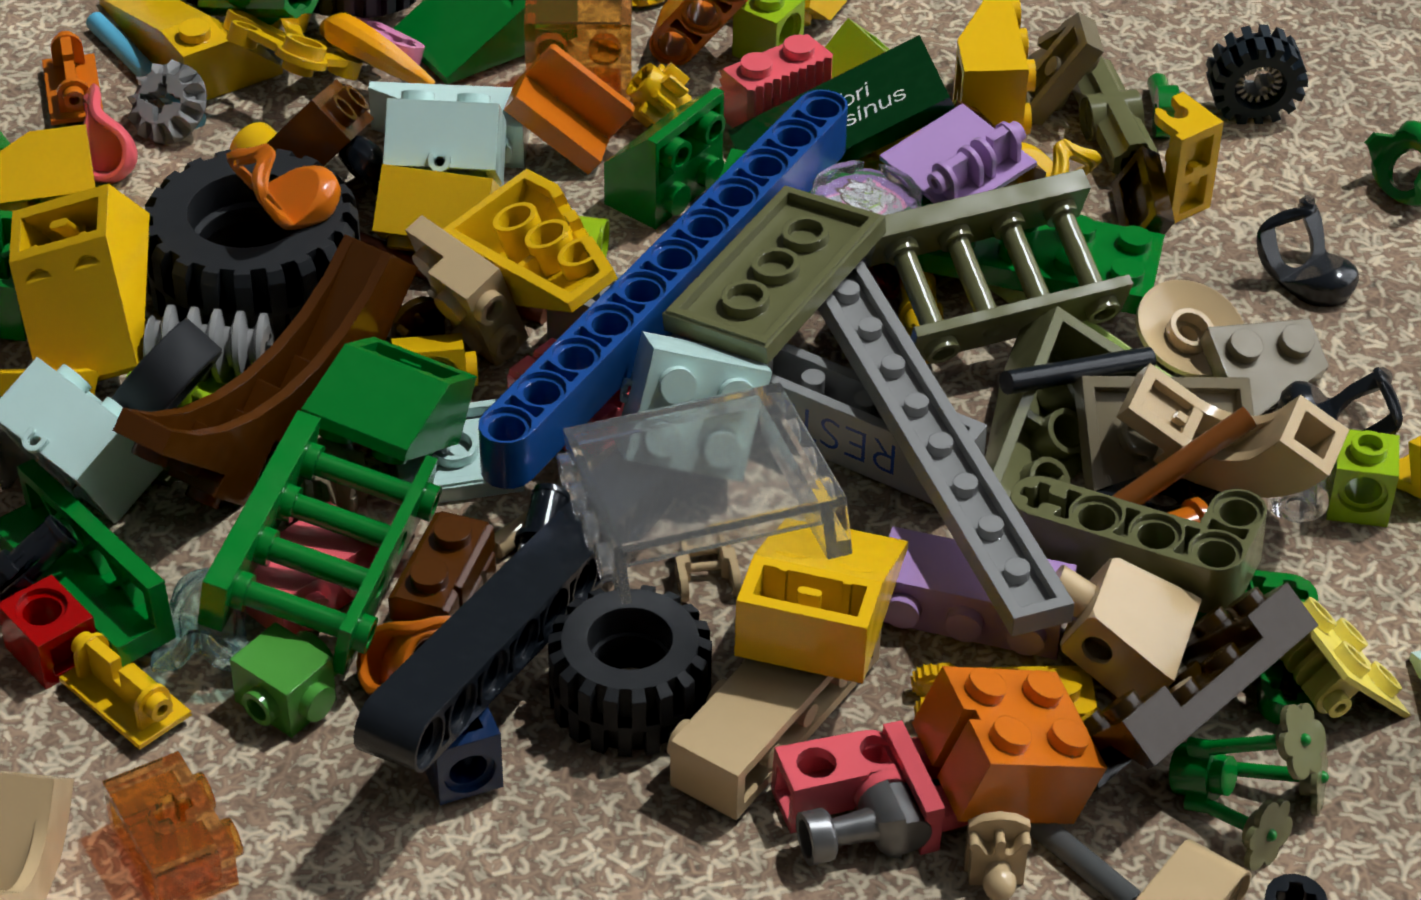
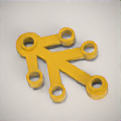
M232 8L227 10L222 26L228 31L226 39L233 44L248 49H257L259 43L275 51L274 54L283 60L281 67L288 72L303 77H312L314 71H326L328 67L327 70L334 75L349 80H358L363 65L362 61L342 52L328 41L313 40L305 37L303 33H306L312 14H302L297 19L280 18L274 24L269 25L247 12Z

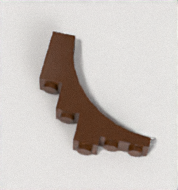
M344 234L323 277L300 312L273 345L242 374L214 393L182 407L153 412L122 408L112 431L135 442L131 453L162 467L170 466L167 474L188 484L185 495L191 499L215 509L219 508L222 500L244 506L252 493L270 451L276 450L297 410L301 411V408L344 344L373 336L384 341L386 340L418 267Z

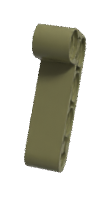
M1026 477L1018 481L1011 490L1010 500L1047 559L1077 565L1076 573L1092 578L1110 558H1121L1201 598L1202 601L1198 611L1202 613H1208L1218 606H1222L1225 610L1229 604L1243 595L1261 562L1267 507L1265 501L1259 495L1249 490L1230 489L1217 494L1210 502L1200 523L1050 477Z

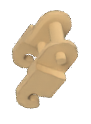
M716 532L715 541L690 544L686 543L683 535L678 536V547H672V555L674 557V575L678 592H680L681 603L689 602L690 599L689 581H691V572L720 570L721 577L729 579L733 597H738L742 581L735 547H731L730 541L724 542L722 532ZM712 554H716L718 559L717 561L691 563L690 557Z

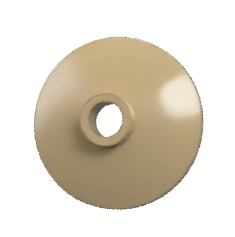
M1170 280L1155 285L1144 295L1136 311V328L1144 347L1148 346L1154 350L1156 361L1161 365L1186 377H1213L1200 343V338L1208 327L1244 324L1239 312L1227 298L1204 284L1189 280Z

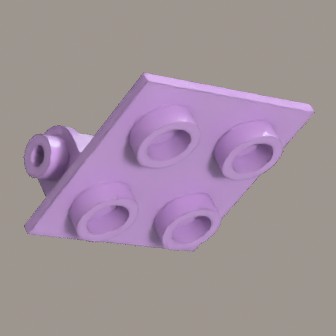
M963 103L879 155V159L932 203L1002 188L1037 166V161L1022 150L1021 142L1026 139V133L1020 123L1017 121H1012L1011 123L1002 121L993 128Z

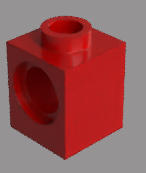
M52 574L0 602V626L5 647L46 690L60 682L59 676L75 667L74 653L71 650L74 638L84 631L96 632L94 617Z

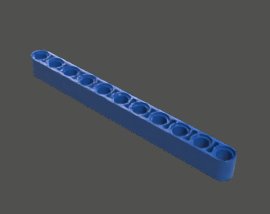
M813 90L802 95L483 413L478 425L481 475L487 483L501 489H515L530 482L621 388L623 379L631 378L642 331L671 336L673 333L664 330L662 313L785 185L809 192L833 168L846 151L848 104L842 95L830 90Z

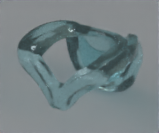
M210 567L192 571L183 576L176 584L169 604L176 638L153 652L151 656L152 672L176 671L197 652L201 653L212 666L231 672L230 658L249 644L246 633V608L244 611L234 609L222 632L197 624L202 581ZM220 645H223L224 647L230 649L231 653L225 650Z

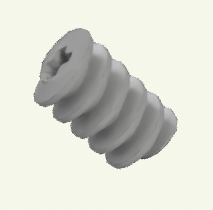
M167 305L162 320H156L154 315H151L144 330L143 358L170 330L180 323L175 305ZM191 306L186 319L194 323L222 348L221 356L200 382H205L213 374L217 383L227 384L233 380L235 375L237 377L242 374L273 345V334L267 313H260L254 329L248 328L244 311L236 312L231 327L225 326L221 309L213 310L208 325L202 324L198 307Z

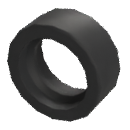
M184 319L170 330L139 362L111 399L123 408L148 412L177 408L217 362L222 354V348L189 319Z

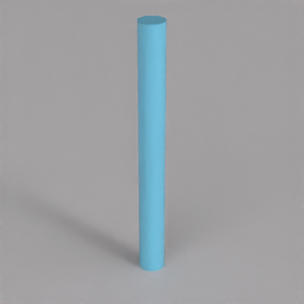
M94 12L89 15L86 20L87 28L137 77L146 76L151 72L152 62L101 12ZM169 93L165 97L159 98L165 105L172 104V102L180 103V100ZM203 114L200 123L195 129L204 126L206 122L205 114Z

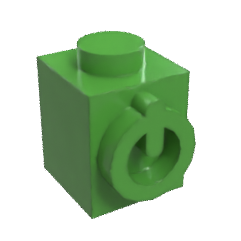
M275 622L230 658L235 702L242 705L249 716L262 726H269L271 724L292 738L310 722H318L323 719L337 700L334 677L338 673L334 672L333 668L334 656L326 644L315 634L308 631H299L297 634H294Z

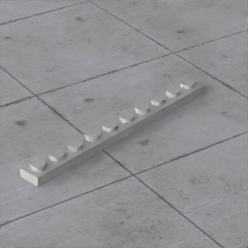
M861 260L818 308L819 312L1010 635L1014 637L1072 622L1074 601L865 263Z

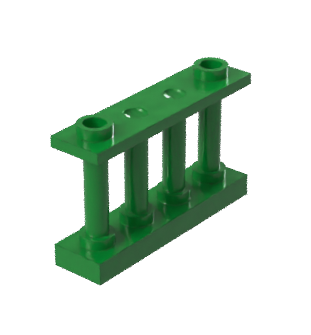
M297 410L202 581L197 624L222 632L234 609L244 611L246 606L336 637L333 668L334 672L344 675L355 651L366 654L370 647L378 623V617L373 615L420 520L430 522L435 514L442 493V487L433 484L438 458L426 455L413 482L404 481L325 453V446L317 444L321 418ZM317 476L400 505V508L392 524L388 525L303 495V488L300 486L304 479L314 481ZM293 519H297L375 546L379 550L368 569L280 538V531L277 529L281 521L291 523ZM270 562L356 591L357 594L348 612L344 613L256 582V575L253 573L258 564L267 567Z

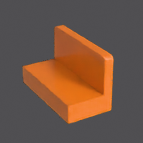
M551 44L519 77L504 107L505 112L587 175L601 163L609 139L633 116L635 106L556 44Z

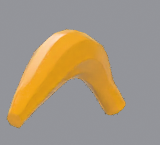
M337 13L320 23L319 31L330 44L349 56L408 83L435 84V80L406 53L356 17L347 13Z

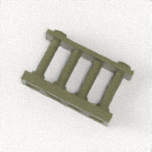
M1083 169L883 215L886 216V233L867 253L865 259L869 267L884 263L896 266L920 325L913 328L910 338L925 361L927 360L932 364L942 363L955 357L959 352L1017 338L1021 328L1056 306L1081 322L1088 320L1092 324L1108 321L1121 312L1133 286L1132 279L1128 274L1102 280L1076 220L1091 189ZM1043 225L1055 227L1080 285L1079 287L1049 293L1024 230ZM993 237L1003 241L1027 298L1026 300L996 307L971 247L972 242ZM938 250L950 254L973 313L942 319L917 258L918 255Z

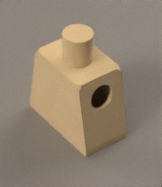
M1110 558L1090 580L1085 579L1065 565L1057 569V576L1075 603L1072 622L1067 623L1060 642L1062 652L1117 698L1133 689L1141 698L1163 686L1168 688L1175 681L1202 599L1121 558Z

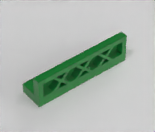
M34 459L17 466L26 504L0 517V549H6L11 552L39 527L49 514L53 515L71 532L77 540V545L73 549L70 548L36 579L37 582L52 574L94 617L96 632L102 633L107 637L110 648L121 657L122 667L175 639L176 634L165 581Z

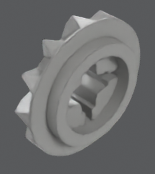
M172 59L164 65L152 63L150 73L146 76L136 77L139 86L135 94L127 96L132 105V112L127 118L135 125L137 134L145 139L151 138L157 144H173L186 138L200 123L206 108V87L198 72L188 65ZM167 93L180 100V103L172 102V104L164 105L162 109L154 104L155 100L165 97Z

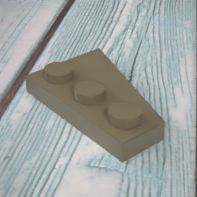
M1081 376L1074 383L1084 485L1086 489L1100 490L1143 475L1157 465L1153 458L1159 447L1116 417L1136 376ZM1171 377L1212 406L1231 413L1244 407L1251 416H1254L1249 377Z

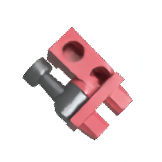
M902 720L883 724L882 732L862 730L774 747L771 791L790 834L797 832L802 855L809 866L834 860L838 853V846L874 842L877 848L890 858H902V854L916 850L919 851L920 855L940 850L942 832L968 825V822L957 820L942 786H934L932 780L938 779L937 776L942 767H932L919 737L911 738ZM855 807L857 808V811L836 818H832L830 816L832 814L854 810Z

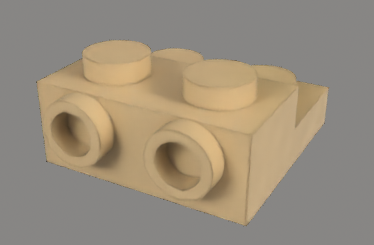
M421 215L405 231L416 252L412 256V260L416 267L428 278L431 288L428 290L429 296L434 298L437 308L450 321L453 327L450 334L462 333L465 351H476V356L479 354L493 365H500L505 360L513 357L520 346L529 338L500 268Z

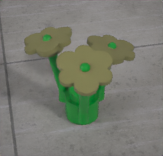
M1300 703L1298 706L1296 704L1285 705L1280 713V724L1278 725L1276 735L1217 740L1189 737L1187 742L1177 746L1172 754L1169 765V784L1172 792L1176 795L1185 796V810L1209 814L1243 830L1242 842L1247 848L1244 856V866L1251 871L1258 870L1263 864L1270 865L1276 859L1279 847L1290 836L1293 825L1292 818L1288 816L1290 802L1283 798L1278 799L1276 802L1270 799L1266 800L1259 809L1255 810L1248 817L1214 800H1217L1221 795L1229 796L1235 788L1237 777L1299 782L1300 795L1311 796V815H1320L1324 804L1326 783L1329 780L1328 758L1326 757L1327 741L1325 729L1319 720H1314V710L1309 703ZM1278 750L1279 755L1286 761L1287 766L1236 762L1233 756L1226 754Z

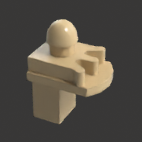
M997 811L983 813L968 820L963 861L964 872L968 873L969 885H983L986 895L991 900H1009L1016 890V885H1023L1027 853L1032 848L1030 819L1017 813Z

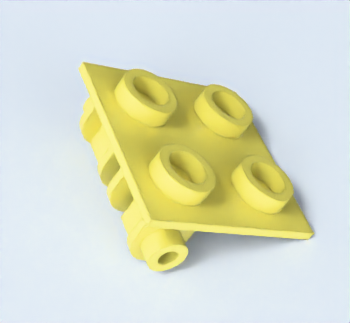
M1309 597L1305 602H1302L1318 626L1285 653L1280 660L1283 661V665L1288 672L1293 673L1294 680L1301 686L1317 711L1322 714L1328 713L1332 718L1341 717L1350 710L1352 706L1350 699L1358 691H1361L1401 717H1410L1411 714L1396 696L1402 690L1400 683L1381 663L1374 661L1371 664L1363 654L1362 650L1368 646V643L1361 633L1343 617L1335 621L1330 613L1314 598Z

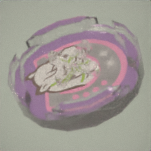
M851 160L831 165L817 174L810 192L881 215L922 206L921 188L908 174L893 166L880 163L878 170L864 168L865 161Z

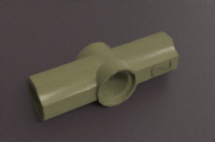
M1101 56L1096 68L1091 73L1085 74L1072 89V92L1079 104L1080 127L1086 141H1097L1112 172L1119 174L1141 146L1157 153L1159 152L1144 126V107L1140 93L1137 89L1126 90L1112 62Z

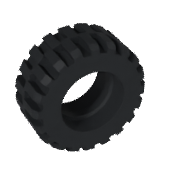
M277 149L269 182L298 167L323 165L306 155L300 159L296 158L292 151ZM231 150L216 152L214 158L205 161L200 157L187 163L183 172L174 171L168 175L161 183V188L156 187L145 204V210L150 213L147 286L148 293L152 297L153 306L163 317L167 305H175L179 322L186 319L191 306L198 307L202 324L208 325L213 310L221 309L225 326L231 327L236 312L244 311L247 325L250 329H254L260 313H267L274 343L300 312L323 277L344 234L360 240L356 199L352 191L344 184V181L333 172L341 187L340 200L334 213L327 220L303 229L285 230L271 219L257 200L254 191L230 167L226 154ZM256 163L243 166L252 174Z

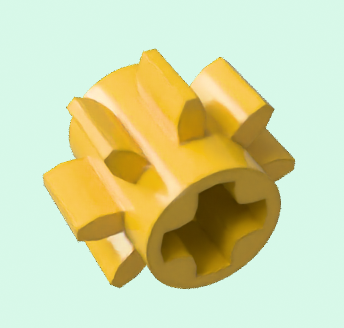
M672 62L666 67L663 64H659L656 67L652 63L643 66L633 76L626 89V94L631 97L629 101L635 106L633 117L648 128L672 110L691 101L692 97L688 94L689 89L685 87L690 78Z

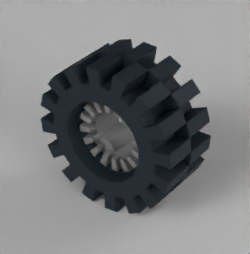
M1259 24L1258 33H1252L1250 25L1241 27L1243 36L1236 39L1234 34L1230 32L1224 36L1227 46L1224 47L1216 43L1212 49L1214 58L1208 57L1206 66L1208 71L1206 76L1217 109H1221L1223 116L1229 121L1235 116L1237 124H1246L1248 118H1253L1254 124H1263V117L1269 115L1272 123L1281 120L1279 114L1281 109L1290 114L1296 109L1293 99L1302 102L1306 95L1303 87H1308V77L1303 59L1295 40L1291 35L1286 37L1283 29L1276 27L1271 34L1269 26ZM1264 68V71H1268L1267 74H1258L1255 80H1246L1245 76L1248 77L1251 74H1255L1257 69L1261 71Z

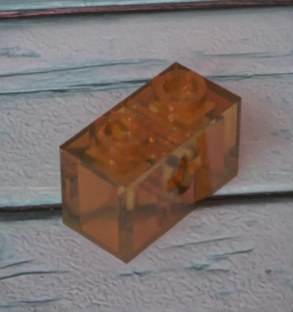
M179 751L102 781L110 825L153 900H204L239 885L235 858L244 854L239 833L229 817L221 820L218 818L214 811L216 809L215 798L207 778L201 771L192 774Z

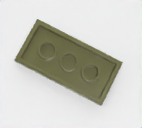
M785 185L662 313L664 330L768 365L885 235L886 216Z

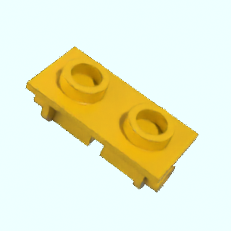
M84 631L74 638L71 650L74 653L75 667L59 676V681L139 750L192 716L191 710L170 694L168 688L161 683H157L135 663L131 662L122 667L121 657L110 648L109 640L102 633Z

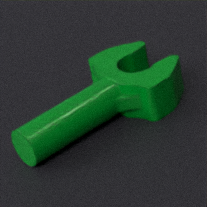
M1155 73L1147 81L1153 104L1152 134L1153 138H1170L1168 134L1155 124L1154 114L1156 108H1161L1174 118L1175 110L1171 106L1172 96L1179 94L1178 85H1169L1165 75Z

